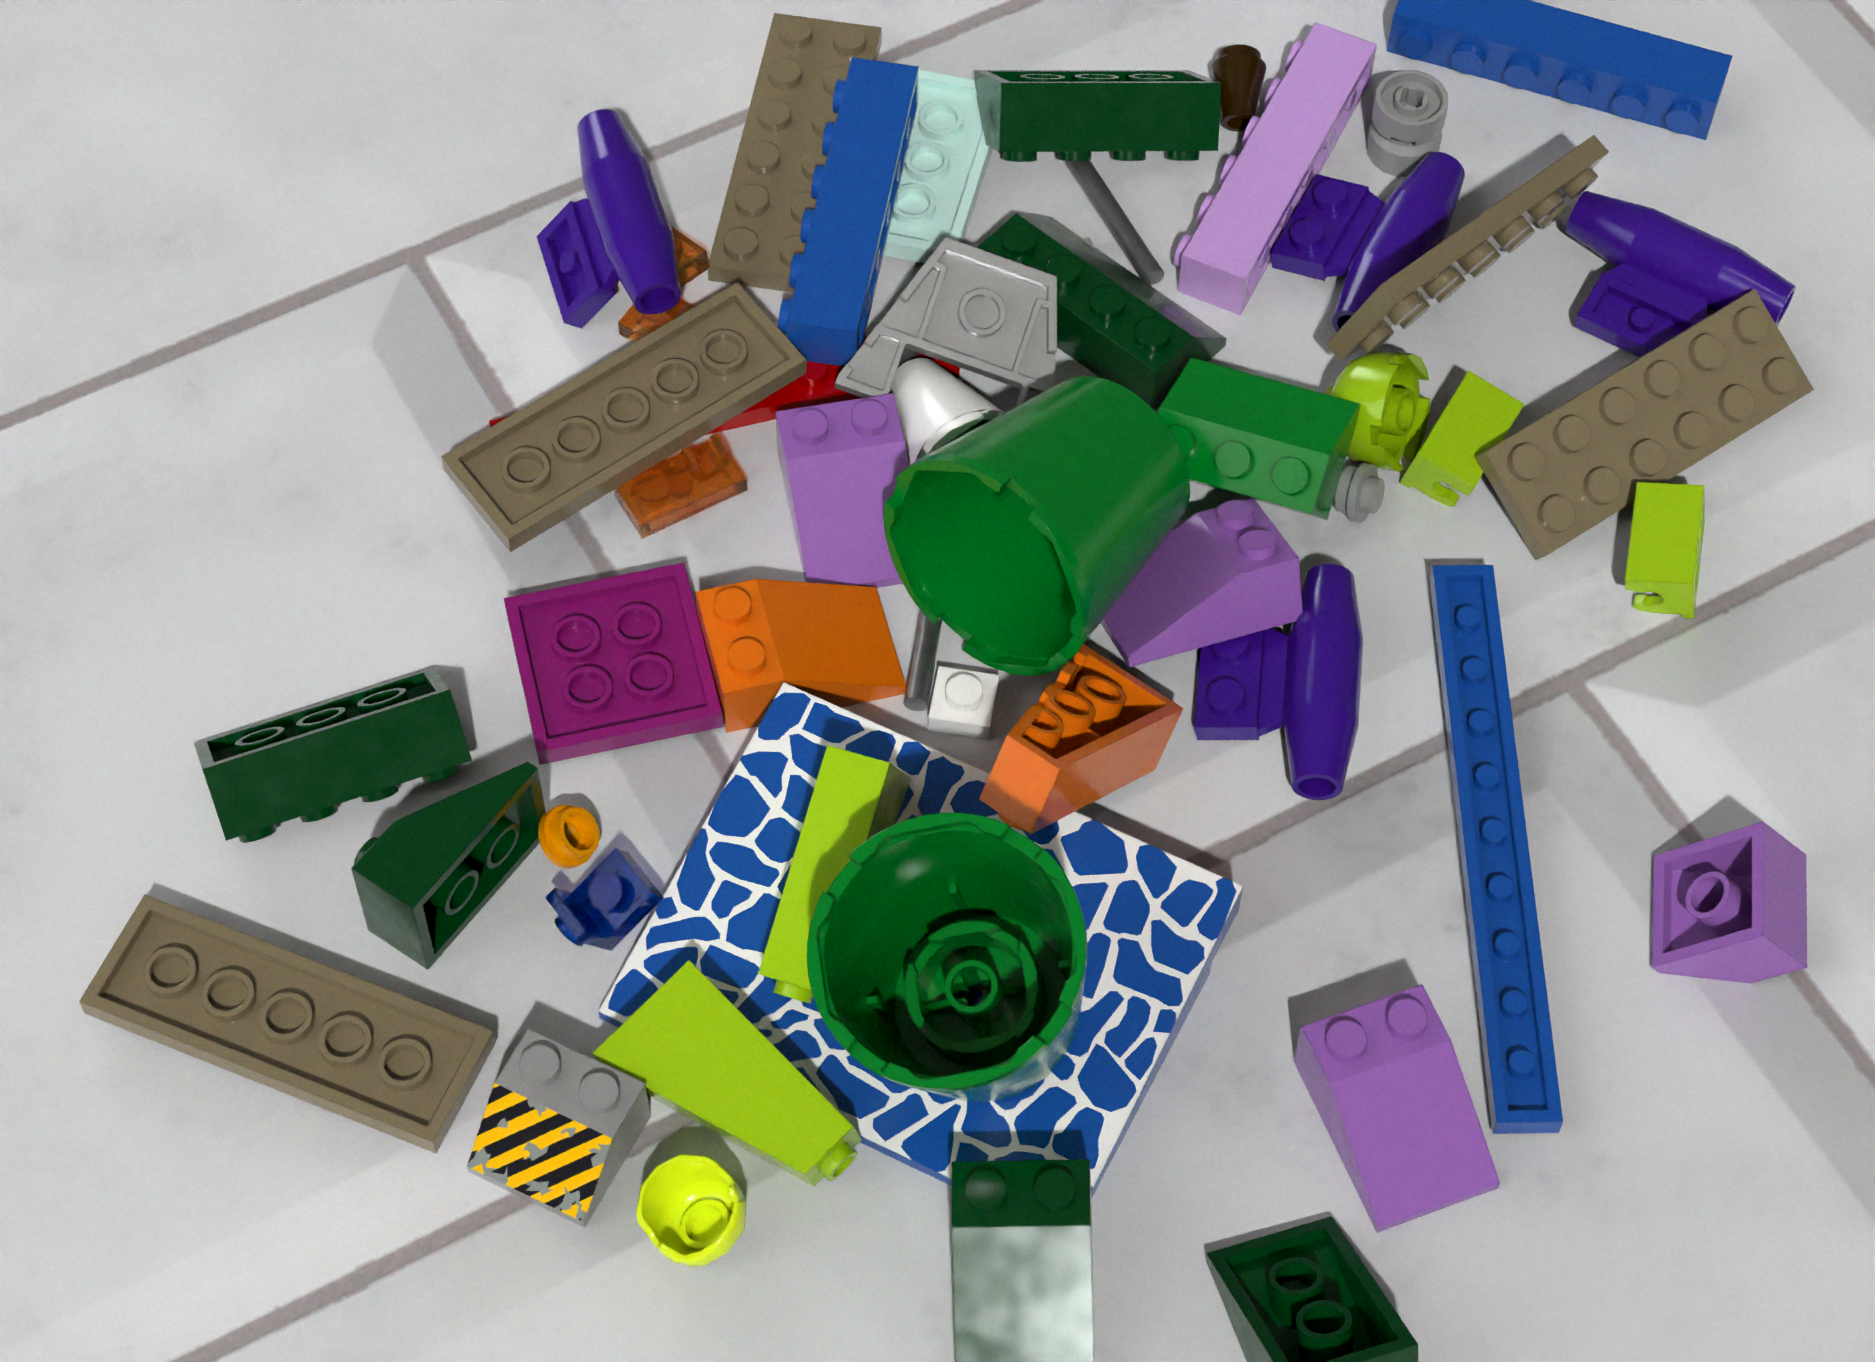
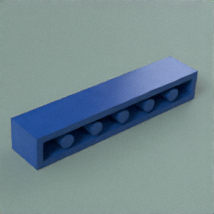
M1399 0L1393 14L1387 52L1410 59L1427 62L1464 74L1506 84L1517 89L1531 91L1571 104L1585 106L1703 140L1707 139L1733 57L1732 55L1531 0Z
M852 57L846 80L837 79L833 96V113H838L836 122L827 121L825 125L822 155L827 156L825 166H815L811 196L812 199H817L815 209L806 208L803 214L800 239L801 243L806 245L803 254L794 253L789 285L790 288H795L792 299L783 298L778 320V328L783 334L787 335L789 341L808 362L845 367L863 345L918 108V66Z

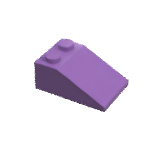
M894 394L776 411L778 458L805 582L876 588L903 584L892 562L884 531L885 501L893 495L897 483L895 478L909 466Z
M1254 498L1224 502L1217 508L1196 513L1173 530L1104 617L1101 625L1128 667H1133L1295 622L1303 612L1299 557Z
M1423 984L1301 1027L1294 1063L1377 1233L1499 1188L1500 1181L1452 1041Z

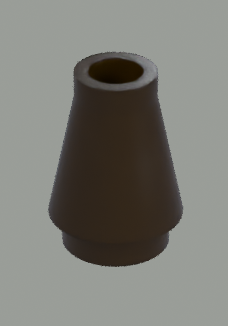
M1236 44L1222 48L1217 54V60L1211 66L1213 79L1221 82L1220 109L1222 113V126L1229 131H1245L1250 119L1255 116L1267 67L1261 59L1260 52L1249 45Z

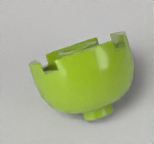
M1373 351L1351 361L1341 371L1334 385L1328 387L1326 395L1361 404L1356 427L1347 453L1350 459L1361 464H1374L1377 469L1396 472L1405 469L1400 464L1403 455L1406 460L1414 459L1425 436L1430 412V398L1419 397L1420 387L1418 379L1429 381L1428 370L1421 357L1413 353Z

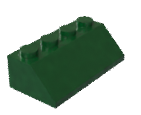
M975 70V87L986 145L996 151L1003 152V160L1031 162L1037 160V152H1058L1057 159L1090 161L1092 152L1112 151V159L1143 161L1146 159V151H1166V159L1195 161L1199 160L1200 151H1218L1221 82L1189 70Z
M1016 213L978 246V249L1057 276V348L1098 377L1115 382L1132 391L1155 411L1161 406L1191 358L1209 362L1226 346V337L1096 247L1094 249L1082 240L1083 238L1052 217Z
M434 666L194 743L225 839L227 841L239 837L240 842L243 843L268 837L277 831L276 824L300 817L302 822H313L327 818L338 811L337 804L361 797L363 802H374L388 798L399 791L398 784L422 777L423 782L429 783L449 778L459 772L458 765L472 761L451 691Z

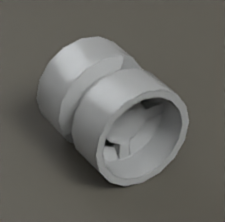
M1402 70L1389 74L1379 83L1375 92L1372 120L1369 127L1367 154L1372 163L1381 171L1396 177H1407L1427 154L1439 152L1442 129L1448 109V92L1439 80L1430 74L1418 70Z

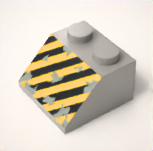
M528 1028L494 1082L467 1164L468 1172L585 1228L650 1119L646 1083Z

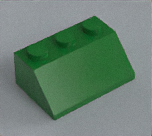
M1191 358L1159 407L1158 415L1169 427L1182 450L1190 482L1246 498H1254L1260 502L1328 520L1361 404Z

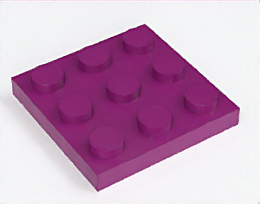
M684 562L504 598L539 765L724 727L723 714Z

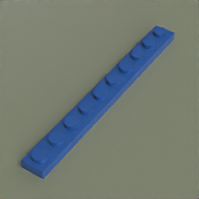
M1432 565L1429 580L1492 1134L1559 1133L1563 1124L1494 568L1493 565Z

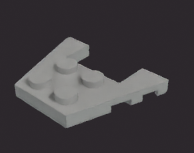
M945 237L884 318L866 338L849 363L838 374L834 388L862 398L889 394L903 350L906 348L1019 388L1020 392L1015 407L1055 386L1057 276Z

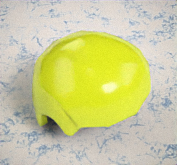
M679 1154L657 1165L640 1187L636 1209L638 1224L655 1247L666 1258L676 1264L683 1263L688 1267L705 1266L727 1254L745 1230L746 1200L742 1195L741 1189L725 1169L707 1156Z

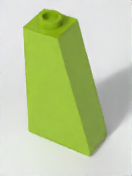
M827 745L758 973L759 975L776 979L773 993L811 1004L813 995L807 969V941L814 910L822 892H827L836 876L850 861L848 856L873 835L895 824L910 777L891 763Z
M690 960L592 1053L599 1062L646 1083L648 1096L814 1187L824 1177L828 1181L836 1179L853 1163L858 1155L854 1147L862 1138L854 1126Z

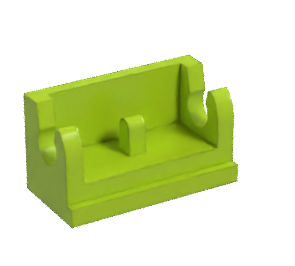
M1468 370L1399 483L1407 488L1412 486L1430 498L1447 506L1454 507L1460 496L1455 491L1444 487L1440 482L1447 483L1454 490L1469 496L1484 473L1475 456L1505 438L1524 403Z
M1637 482L1625 576V590L1640 593L1654 592L1659 595H1634L1633 608L1651 613L1682 615V618L1688 619L1695 618L1705 526L1704 485Z

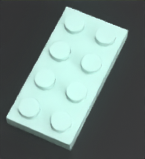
M918 69V108L884 256L925 264L945 237L963 243L993 150L985 142L975 80Z

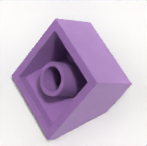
M1762 821L1654 855L1652 968L1662 974L1750 984L1807 968L1806 854Z

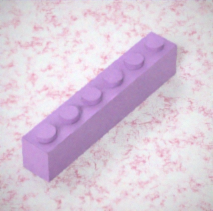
M1316 22L1304 42L1297 40L1294 43L1286 62L1285 71L1287 73L1283 80L1274 78L1265 97L1264 113L1261 118L1253 116L1246 127L1242 139L1243 149L1239 156L1231 154L1227 159L1220 177L1219 185L1221 188L1216 195L1209 193L1205 197L1197 217L1198 228L1194 235L1184 234L1178 245L1174 257V265L1180 267L1178 292L1235 314H1242L1271 262L1270 252L1316 174H1320L1369 86L1377 44Z

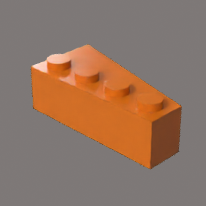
M1084 644L1075 654L1073 661H1068L1061 669L1053 685L1049 684L1045 688L1036 705L1032 704L1007 734L979 800L997 811L1004 823L1015 829L1033 834L1154 771L1183 708Z

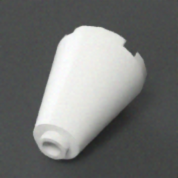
M915 358L899 366L889 394H894L909 466L918 459L1004 414L1002 410L928 358Z

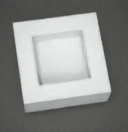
M939 666L928 716V731L989 740L999 691L1000 675Z

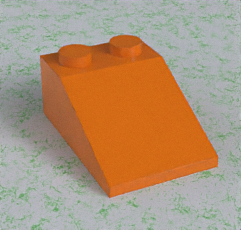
M752 579L695 592L697 615L723 714L726 733L759 726L783 682L841 708L905 694L906 683L876 587Z

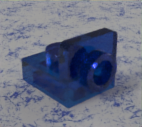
M615 848L573 892L554 888L546 896V900L558 914L554 922L568 940L580 947L587 944L612 951L664 898L629 852Z

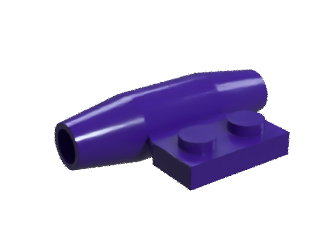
M609 109L590 112L580 120L577 126L582 181L587 198L577 202L570 201L536 236L563 322L581 329L616 294L614 287L618 278L636 309L644 314L663 313L674 307L681 296L674 236L650 165L617 112Z
M1442 152L1429 153L1394 190L1385 203L1371 193L1368 186L1316 174L1270 252L1272 268L1325 281L1327 277L1346 275L1332 318L1333 327L1338 332L1382 283L1443 241L1448 232L1465 178L1463 166L1449 154Z
M1584 191L1574 206L1566 226V233L1616 266L1610 271L1601 274L1579 310L1574 327L1638 357L1643 356L1706 318L1707 310L1716 312L1753 289H1756L1775 324L1778 326L1796 289L1794 284L1738 246L1654 208Z
M1335 564L1317 565L1306 572L1301 589L1303 612L1292 623L1289 636L1270 628L1201 647L1194 725L1197 740H1259L1260 736L1284 726L1292 789L1299 796L1311 800L1332 799L1342 792L1359 726L1363 634L1355 579L1349 569Z

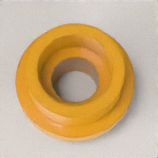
M566 804L558 805L546 811L539 823L538 836L542 850L548 859L559 867L570 869L586 863L598 847L600 840L598 824L591 813L584 808Z

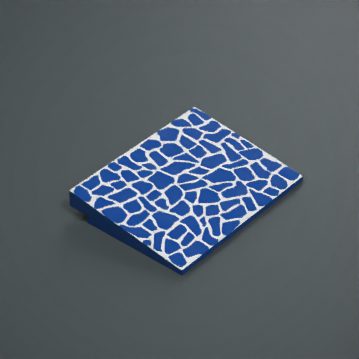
M783 682L598 1011L599 1019L619 1028L690 960L854 1126L862 1138L860 1143L951 1186L952 1162L1089 1159L1091 1197H1093L1210 975L1212 961L1239 911L1243 886L1078 812H1073L1033 834L1010 826L1011 829L1029 838L1042 849H1045L1056 860L1074 888L1082 908L1088 941L1087 967L1079 1025L1068 1052L1059 1065L1037 1085L1023 1093L997 1101L971 1102L958 1100L897 1084L883 1078L853 1058L835 1039L820 1015L814 997L811 1004L773 993L776 979L758 974L826 747L829 745L889 762L910 777L895 824L907 819L936 813H967L996 819L1000 822L1003 821L1000 819L997 811L979 800L990 773ZM978 985L971 989L973 997L964 999L971 1006L982 1003L984 1001L983 996L989 995L984 985Z

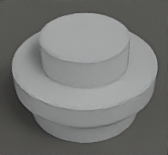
M1362 463L1359 467L1348 465L1341 473L1335 493V507L1338 512L1346 513L1350 521L1362 523L1369 513L1375 514L1381 506L1385 484L1383 479L1378 478V470L1374 464Z

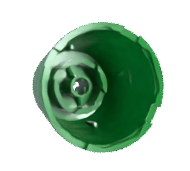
M1078 376L1059 383L918 459L904 469L895 478L897 483L893 495L885 501L884 531L892 562L907 592L927 618L934 623L942 619L956 634L966 641L962 651L990 667L1010 674L1021 676L1044 675L1062 667L1080 650L1183 517L1190 498L1189 472L1182 450L1173 433L1163 419L1143 399L1127 388L1110 380L1094 376Z
M936 813L907 819L882 830L858 846L848 856L850 861L836 876L827 892H822L814 910L807 941V969L812 995L820 1015L835 1039L853 1058L883 1078L897 1084L958 1100L971 1102L1002 1100L1023 1093L1045 1079L1063 1060L1075 1038L1081 1014L1088 952L1086 924L1081 905L1074 888L1056 860L1045 849H1042L1029 838L1011 829L1008 824L996 819L967 813ZM984 985L989 995L983 996L984 1001L982 1003L971 1006L964 998L973 997L971 990L973 987Z

